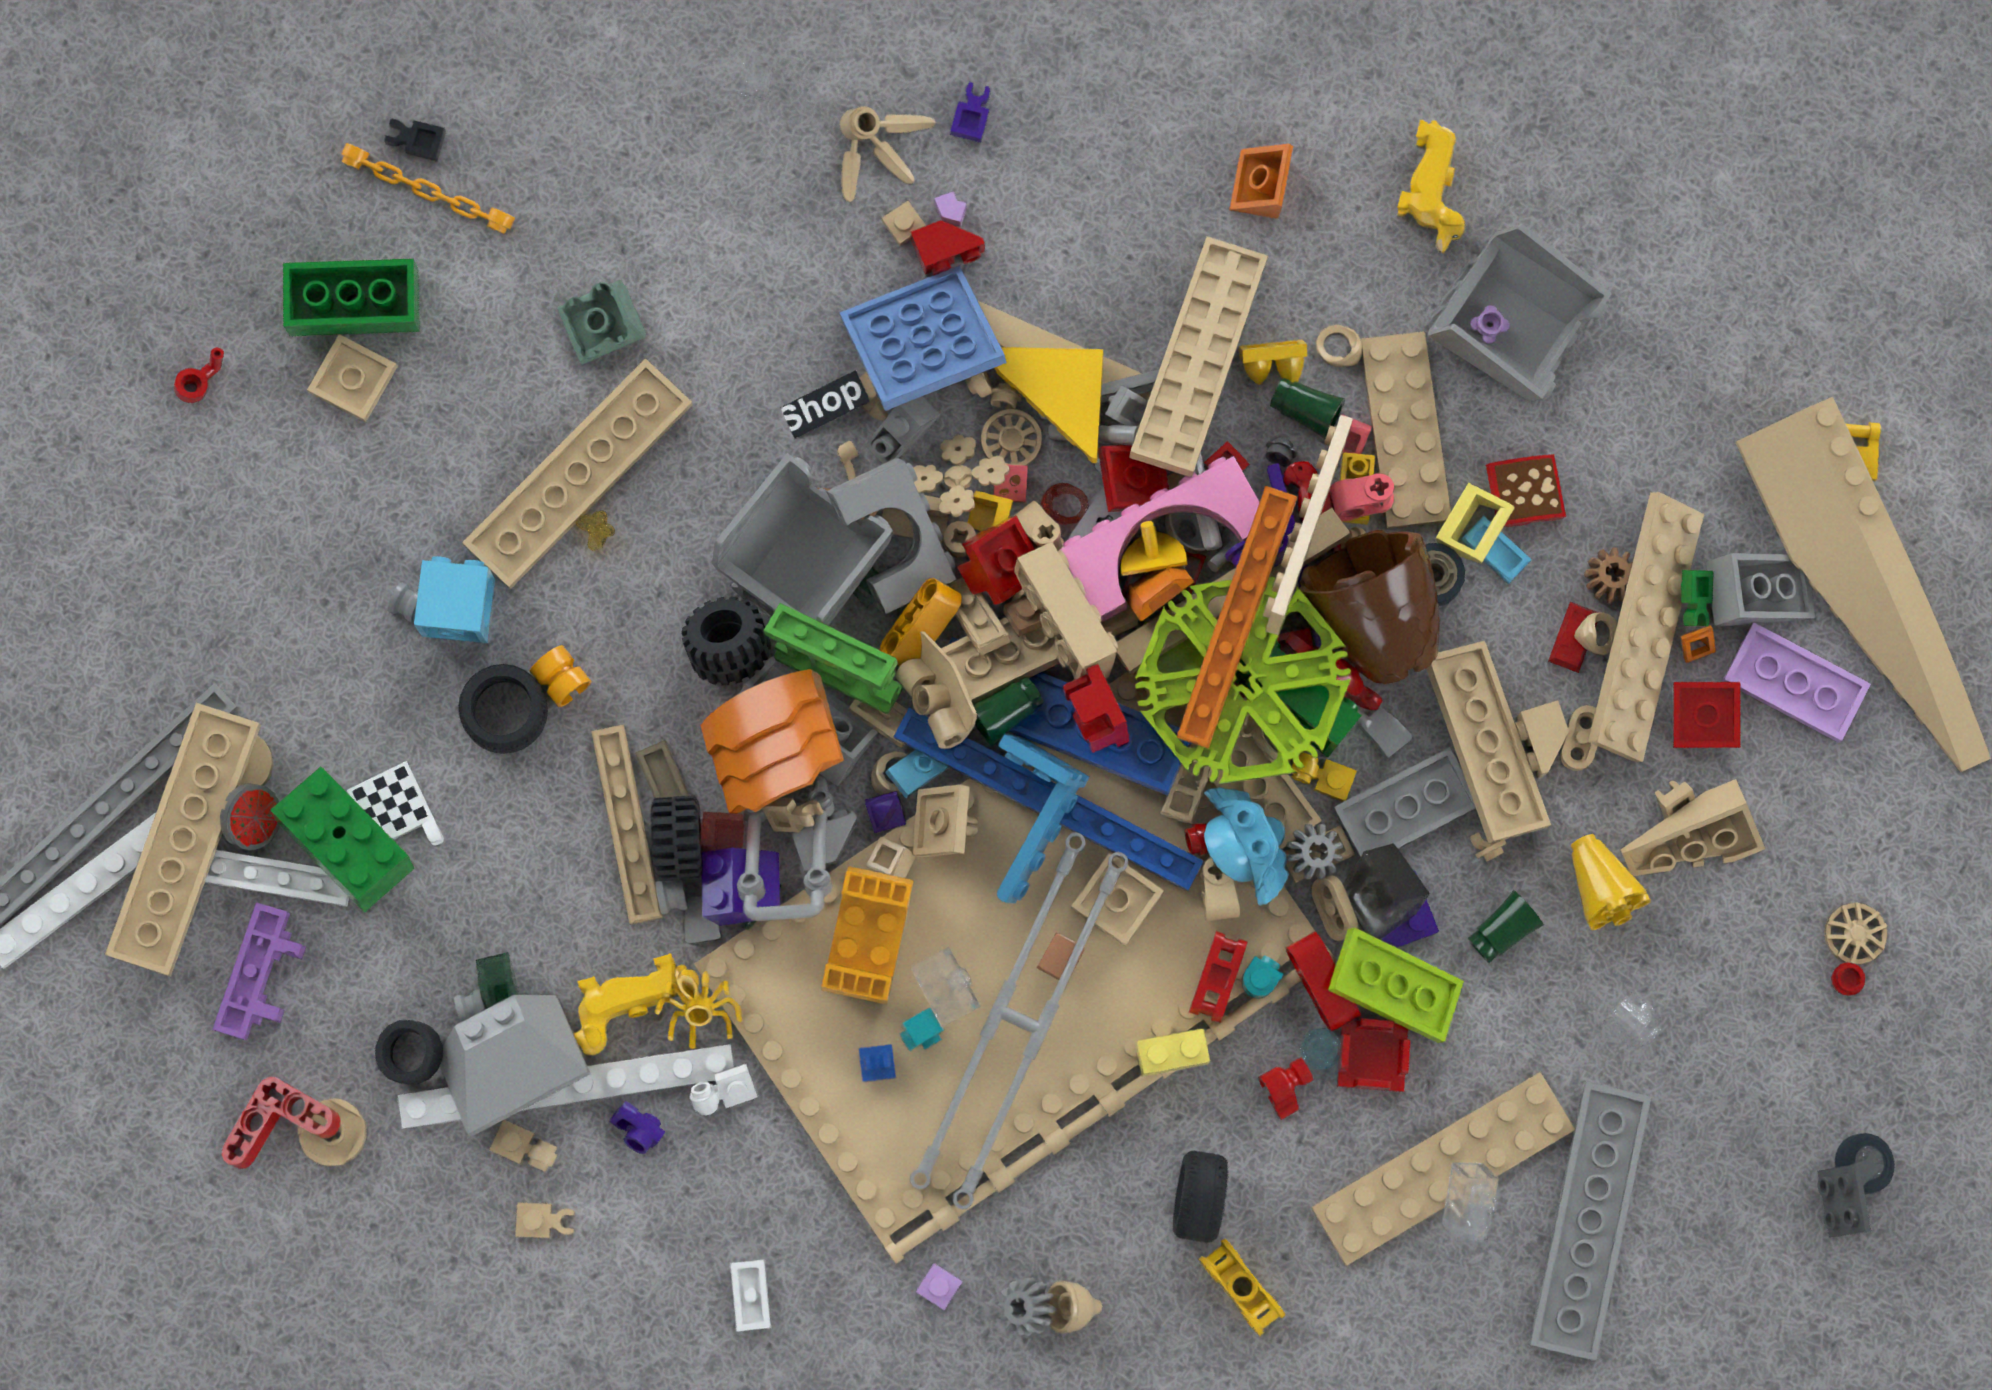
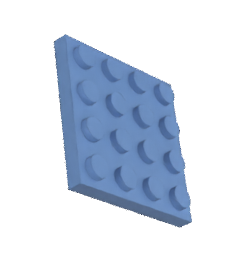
M960 266L840 312L842 322L885 411L1007 363L1005 354Z

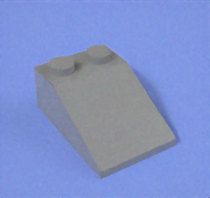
M1730 553L1706 562L1707 571H1714L1713 603H1711L1714 626H1745L1752 623L1766 624L1815 619L1812 589L1808 583L1809 579L1801 569L1799 573V569L1792 563L1788 554Z

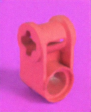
M1382 473L1356 479L1340 480L1333 483L1329 489L1335 513L1341 521H1351L1362 516L1386 512L1392 507L1394 502V483L1388 475ZM1376 491H1380L1382 496H1378Z

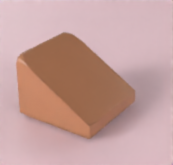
M1056 933L1037 969L1060 980L1076 942ZM1083 948V950H1082V952H1081V954H1080V956H1079V959H1078V961H1077L1075 967L1077 966L1079 960L1081 959L1082 954H1083L1085 948Z

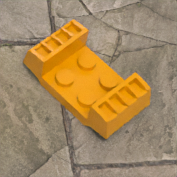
M848 866L841 892L842 899L828 963H826L821 985L822 991L887 1005L914 880Z

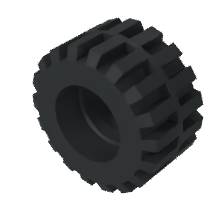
M733 596L729 599L719 597L717 601L711 602L709 600L704 603L705 606L702 608L697 607L693 610L694 615L688 616L685 620L686 626L682 627V641L692 668L702 680L708 679V682L714 685L718 682H721V685H729L730 682L734 681L738 684L743 682L742 679L745 677L750 679L755 675L754 671L761 670L765 666L763 661L769 659L771 642L763 631L765 624L761 613H759L755 605L750 604V601L746 599L739 601L738 597Z
M695 795L654 798L652 802V855L655 875L659 881L700 879L703 852L700 806Z

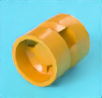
M559 645L547 652L529 670L540 685L549 686L547 694L558 708L567 705L573 700L570 696L572 691L576 690L580 695L592 682L580 666L573 667L574 659L563 645Z

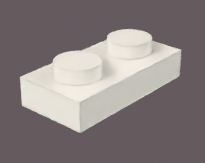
M765 1260L730 1263L737 1331L771 1328Z

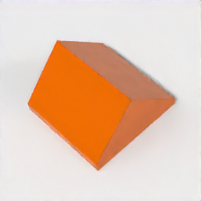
M1280 144L1240 150L1229 210L1279 219L1293 145Z

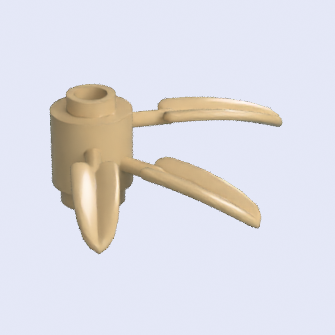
M858 107L846 111L841 117L840 129L847 139L852 140L851 152H845L843 156L842 192L845 200L848 202L853 201L856 193L861 156L857 153L858 141L870 139L876 146L873 152L881 163L898 179L906 184L914 183V176L893 148L886 141L880 142L875 134L878 132L879 127H885V131L888 133H905L932 128L936 124L935 120L931 117L918 115H886L885 121H880L877 113L869 107Z

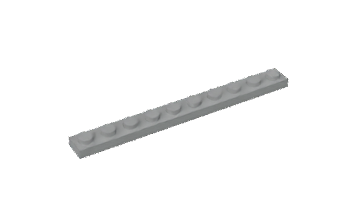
M215 683L0 879V927L172 770L196 703L230 714H234L239 709Z

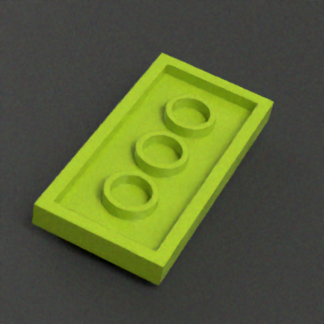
M1354 927L1347 930L1328 990L1382 1017L1395 1021V1023L1436 1043H1442L1446 1040L1464 981Z

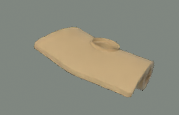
M920 632L922 640L921 658L904 662L896 672V679L912 696V704L915 711L919 715H931L928 718V723L939 748H952L963 742L975 725L977 713L954 662L926 632Z

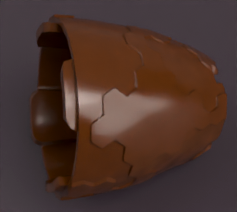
M1383 530L1371 531L1349 539L1345 543L1344 548L1321 560L1314 567H1306L1303 570L1300 580L1301 592L1346 646V648L1338 649L1347 652V659L1366 678L1374 683L1383 685L1399 682L1409 675L1408 670L1413 668L1415 672H1420L1436 660L1440 630L1437 588L1427 549L1420 534L1413 532L1386 533Z

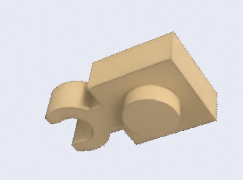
M517 1203L515 1237L550 1238L551 1228L564 1235L573 1234L574 1229L564 1228L561 1220L566 1215L575 1216V1211L562 1209L557 1214H552V1204Z

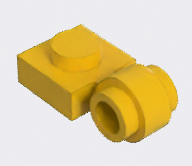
M1303 752L1299 756V760L1304 765L1302 770L1293 761L1291 768L1297 773H1292V779L1304 784H1310L1311 779H1316L1318 781L1314 791L1342 802L1346 801L1357 770L1328 759L1325 760L1322 769H1320L1319 765H1317L1319 759H1315L1312 755Z

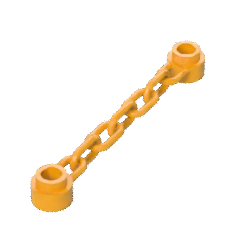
M346 143L341 153L344 156L341 161L342 163L358 170L361 165L367 166L372 169L375 177L390 184L403 182L410 185L415 195L432 202L439 199L450 203L452 211L470 219L478 216L489 221L487 227L497 230L502 234H505L507 229L510 230L515 217L501 210L491 207L489 214H486L480 210L478 203L459 195L450 198L442 194L440 187L421 178L414 181L403 177L401 169L383 161L375 164L367 161L370 153L352 144ZM380 166L397 172V174L394 173L392 175L395 180L379 174L378 172L383 171V168ZM418 183L435 189L436 191H431L434 197L418 191L417 189L422 188ZM457 200L474 206L475 208H470V212L473 214L456 208L455 206L459 207L461 205Z

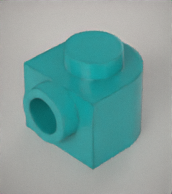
M1263 955L1261 959L1255 956L1242 976L1244 991L1253 998L1268 996L1283 976L1278 971L1280 964L1266 955Z
M930 1007L902 1023L903 1032L900 1033V1037L909 1051L920 1045L926 1050L942 1040L939 1034L944 1029Z

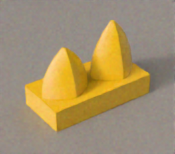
M1303 339L1238 346L1240 360L1243 362L1244 369L1249 378L1257 385H1261L1269 375L1272 360H1275L1277 370L1282 379L1286 378L1293 383L1295 381L1298 382L1304 367V357H1308L1307 344Z

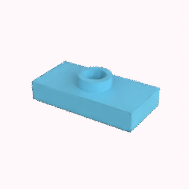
M914 750L890 767L886 774L902 795L907 798L949 767Z

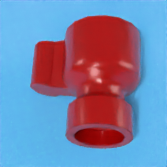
M1301 1057L1292 1061L1287 1069L1275 1067L1258 1076L1262 1088L1267 1087L1271 1095L1268 1096V1099L1280 1120L1299 1110L1295 1087L1298 1085L1305 1086L1314 1081L1309 1067Z

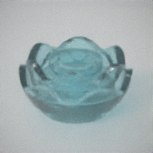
M1327 1028L1312 1029L1304 1036L1300 1046V1054L1309 1067L1316 1070L1329 1069L1340 1058L1341 1041L1333 1031L1331 1032ZM1320 1046L1324 1047L1323 1052L1319 1051Z

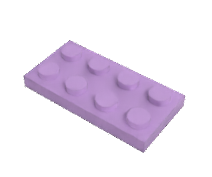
M1756 623L1751 624L1722 680L1723 682H1740L1741 692L1838 743L1843 740L1871 685L1865 680Z

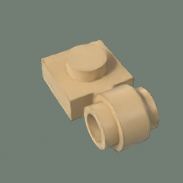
M503 1120L490 1148V1151L518 1164H522L527 1154L530 1157L528 1164L545 1172L549 1166H553L557 1154H555L556 1146L540 1139L536 1145H530L535 1133L506 1120Z

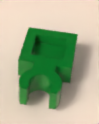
M1682 570L1681 603H1687V609L1683 616L1684 626L1709 625L1710 617L1706 609V603H1713L1714 571Z

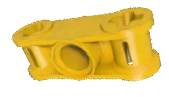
M1225 1238L1221 1240V1245L1207 1257L1201 1256L1198 1259L1212 1279L1219 1283L1241 1311L1243 1318L1259 1337L1264 1334L1263 1329L1278 1317L1284 1318L1286 1316L1279 1304L1265 1291L1243 1263L1237 1251ZM1225 1255L1227 1256V1258H1225L1222 1262H1220L1218 1265H1215V1263L1219 1261L1222 1257H1224ZM1238 1278L1247 1279L1251 1284L1250 1294L1242 1297L1238 1296L1233 1290V1282ZM1266 1309H1269V1310H1270V1311H1269L1268 1313H1266L1263 1317H1261L1260 1319H1257V1317H1258L1261 1313H1263Z

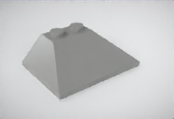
M512 995L455 1025L443 1046V1059L440 1064L469 1137L590 1075V1071L556 995Z

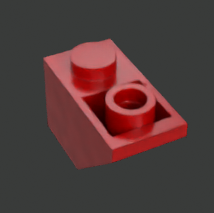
M942 220L911 231V242L925 275L933 272V275L951 269V264L955 263L956 255L960 254L963 263L968 264L981 258L980 253L985 252L983 237Z

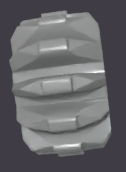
M1306 824L1304 827L1305 834L1300 830H1295L1293 834L1298 843H1287V847L1295 849V854H1289L1287 860H1298L1293 867V871L1299 873L1304 869L1305 879H1311L1314 873L1318 879H1324L1325 869L1330 873H1335L1337 869L1332 861L1341 862L1343 860L1341 855L1335 854L1336 849L1343 847L1342 842L1332 843L1337 833L1330 831L1325 835L1326 826L1324 824H1319L1316 830L1312 824ZM1319 846L1321 850L1317 851V853H1321L1320 857L1311 858L1309 853L1313 851L1309 850V847Z
M1030 1277L1024 1278V1280H1014L1010 1283V1288H1005L1001 1291L1005 1301H1000L997 1304L1004 1308V1314L999 1319L1003 1321L1009 1320L1007 1330L1017 1331L1018 1335L1029 1336L1031 1333H1042L1044 1326L1053 1323L1049 1313H1053L1057 1308L1050 1305V1300L1054 1297V1294L1045 1293L1047 1284L1043 1282L1037 1283L1036 1279Z

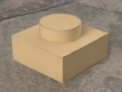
M909 201L881 218L883 224L899 246L911 239V231L926 226Z

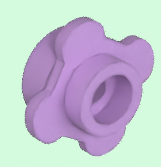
M1489 305L1485 307L1479 317L1472 318L1470 326L1482 335V340L1485 343L1491 344L1495 342L1497 335L1509 329V322L1503 318L1496 307ZM1488 322H1491V323L1493 324V326H1492V327H1488V326H1487V323H1488Z

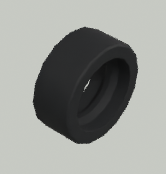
M398 1020L388 1025L379 1035L375 1045V1060L379 1070L387 1079L401 1084H421L429 1080L438 1071L443 1059V1045L439 1034L431 1026L419 1021ZM413 1032L418 1034L424 1041L425 1057L417 1070L404 1072L399 1070L394 1063L393 1048L401 1035Z

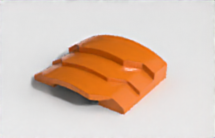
M812 669L786 674L758 684L726 701L714 710L700 725L707 753L713 758L718 782L722 786L728 812L731 816L746 809L757 812L771 802L791 792L812 785L820 772L844 761L821 675Z

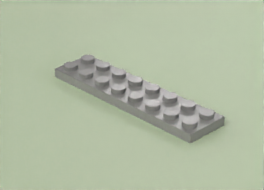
M1587 1081L1583 1084L1529 1346L1597 1361L1651 1102L1650 1096Z

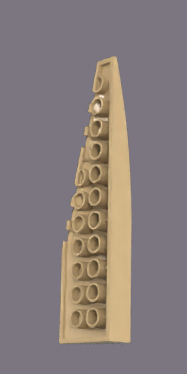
M1831 397L1736 441L1735 443L1790 560L1809 579L1808 583L1816 593L1819 592L1829 604V609L1836 618H1840L1849 629V634L1882 675L1885 674L1893 684V689L1901 699L1904 698L1913 709L1914 715L1922 725L1925 724L1933 734L1934 740L1960 772L1991 759L1969 698L1928 599L1834 398Z

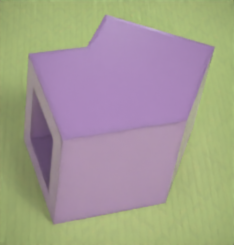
M954 192L934 198L941 220L961 227L967 203L957 201Z

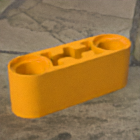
M935 578L926 580L884 637L880 645V651L896 658L898 666L911 659H920L922 651L920 632H926L935 642L958 611L962 601L961 593Z

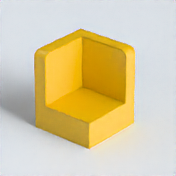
M980 491L974 492L973 500L975 507L970 511L967 523L975 530L983 531L1002 523L1010 517L1013 500Z

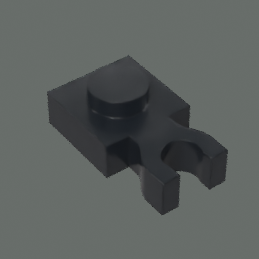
M390 119V127L400 130V133L396 137L386 135L384 139L386 145L393 147L406 145V154L438 161L446 134L444 127L413 120L412 127L410 128L406 127L399 120Z

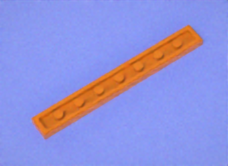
M1268 486L1264 488L1177 734L1178 739L1207 749L1210 747L1297 501V496Z

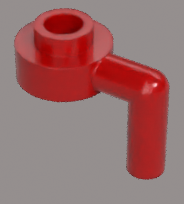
M215 347L211 350L209 363L200 370L186 368L177 374L174 391L180 400L186 403H196L205 397L208 380L220 371L222 367L224 351L219 347ZM187 384H193L197 389L194 392H188L184 387Z

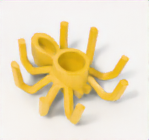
M693 970L681 971L678 975L677 983L667 982L664 993L666 998L659 999L655 1013L658 1015L661 1012L664 1003H670L684 1010H676L672 1015L668 1031L669 1041L674 1039L675 1024L679 1016H685L690 1025L689 1047L691 1049L696 1048V1026L708 1024L712 1016H721L726 1024L727 1038L732 1039V1023L728 1014L724 1010H714L725 1003H730L734 1007L737 1021L739 1023L742 1021L740 1005L733 998L725 997L713 1003L723 989L724 994L729 995L728 981L721 982L710 997L708 996L709 974L707 971L702 974L701 993H698L699 975ZM672 988L684 1004L669 997Z

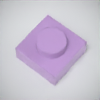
M934 1263L916 1293L945 1310L962 1281Z

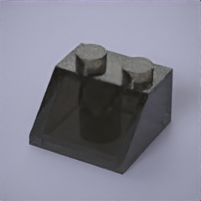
M1394 843L1364 851L1343 883L1358 923L1365 933L1379 940L1416 915L1430 895Z

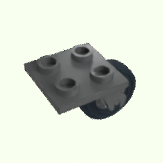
M1860 1133L1846 1138L1837 1149L1835 1167L1818 1171L1817 1187L1823 1200L1825 1211L1823 1221L1828 1229L1829 1238L1871 1232L1865 1194L1876 1193L1884 1189L1892 1180L1895 1169L1894 1157L1890 1147L1883 1139L1874 1134Z

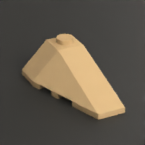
M1735 779L1705 791L1623 847L1621 852L1630 873L1633 876L1671 871L1675 867L1676 862L1680 861L1692 862L1693 868L1704 866L1703 858L1722 855L1723 863L1735 862L1765 850V846L1739 784Z

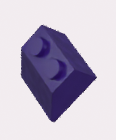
M727 848L702 852V917L719 926L755 921L745 915L743 909L744 901L739 897L737 888L740 876L745 873L746 849ZM760 850L758 875L763 879L765 895L757 901V907L780 906L779 853L776 851Z

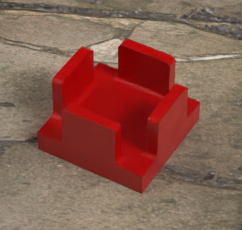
M1017 515L979 532L962 543L970 561L962 563L958 566V569L973 595L987 591L994 605L1022 590V586L1014 572L1018 557L1035 549Z
M1098 664L1087 668L1086 675L1063 685L1066 700H1071L1076 710L1073 713V718L1085 742L1089 743L1092 753L1114 743L1119 747L1129 742L1126 719Z
M1374 1019L1352 1020L1341 1026L1337 1087L1404 1092L1405 1075L1409 1072L1410 1057L1408 1029L1399 1024H1394L1395 1021Z

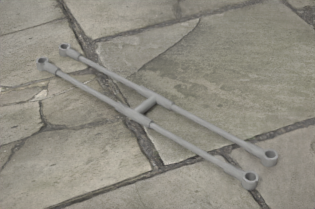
M1077 832L1071 833L1066 838V849L1056 868L1057 874L1013 970L1008 980H1005L980 1033L982 1037L932 1145L928 1146L918 1169L913 1171L910 1177L912 1186L917 1189H924L930 1184V1173L939 1156L941 1143L989 1040L993 1039L1001 1019L1031 1032L1032 1035L1023 1052L1024 1058L975 1165L970 1167L961 1189L956 1191L953 1196V1202L959 1209H967L973 1204V1193L982 1176V1167L1027 1069L1031 1061L1035 1060L1051 1026L1052 1020L1059 1008L1058 1002L1107 896L1111 895L1120 873L1125 871L1128 866V858L1121 852H1115L1109 857V867L1098 889L1100 893L1051 999L1047 1000L1038 1021L1007 1007L1017 987L1015 983L1065 875L1068 876L1078 853L1085 848V838ZM1073 837L1080 838L1082 841L1081 847L1078 849L1071 848L1069 845L1070 839ZM1117 856L1122 857L1125 862L1124 866L1119 869L1112 865V859ZM920 1172L924 1173L927 1177L926 1183L922 1186L914 1182L915 1175ZM962 1192L967 1193L970 1197L969 1203L965 1206L957 1202V1196Z

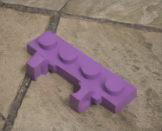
M256 902L212 1030L247 1041L253 1023L261 1025L263 1018L281 1023L285 1010L265 1004L267 996L263 992L274 960L280 961L282 953L302 959L306 950V946L289 941L292 933L285 931L290 916L289 912Z

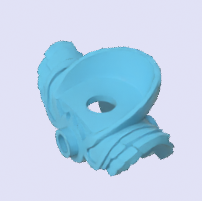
M1222 787L1208 789L1204 794L1215 808L1223 813L1211 819L1206 825L1204 838L1209 855L1216 866L1233 880L1239 882L1253 880L1259 906L1269 903L1279 894L1289 876L1284 868L1287 862L1286 853L1279 848L1285 838L1283 823L1274 817H1266L1262 806L1259 803L1251 802L1247 792Z

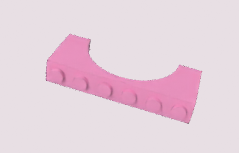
M1234 456L1227 460L1225 457L1213 461L1208 465L1209 470L1199 475L1193 473L1192 478L1185 476L1179 481L1180 485L1170 491L1167 488L1161 489L1150 497L1151 501L1140 507L1138 504L1129 506L1121 512L1122 516L1112 522L1104 520L1096 524L1092 528L1093 532L1082 538L1080 535H1077L1063 543L1064 548L1060 550L1063 551L1068 560V569L1074 578L1077 577L1082 582L1085 589L1084 596L1090 605H1095L1102 619L1101 623L1127 610V605L1119 585L1120 563L1128 543L1138 530L1141 529L1140 525L1143 522L1152 521L1160 516L1171 513H1197L1211 517L1226 526L1240 542L1247 539L1260 502Z

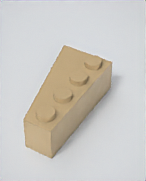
M1050 542L1018 557L1014 572L1033 610H1041L1040 621L1047 638H1055L1056 648L1059 653L1057 658L1062 668L1069 666L1075 678L1074 680L1086 675L1087 668L1098 664L1105 679L1110 677L1118 650L1117 642L1112 633H1106L1103 628L1101 615L1096 606L1090 605L1085 598L1084 586L1079 578L1072 576L1068 569V560L1063 551H1057L1053 542Z

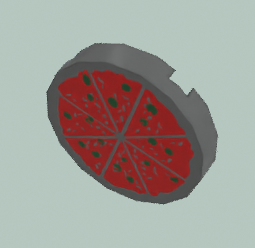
M252 783L240 785L230 792L225 800L228 801L225 809H222L220 814L221 830L226 840L242 849L256 850L263 848L273 840L280 827L271 812V809L279 803L276 794L266 786Z

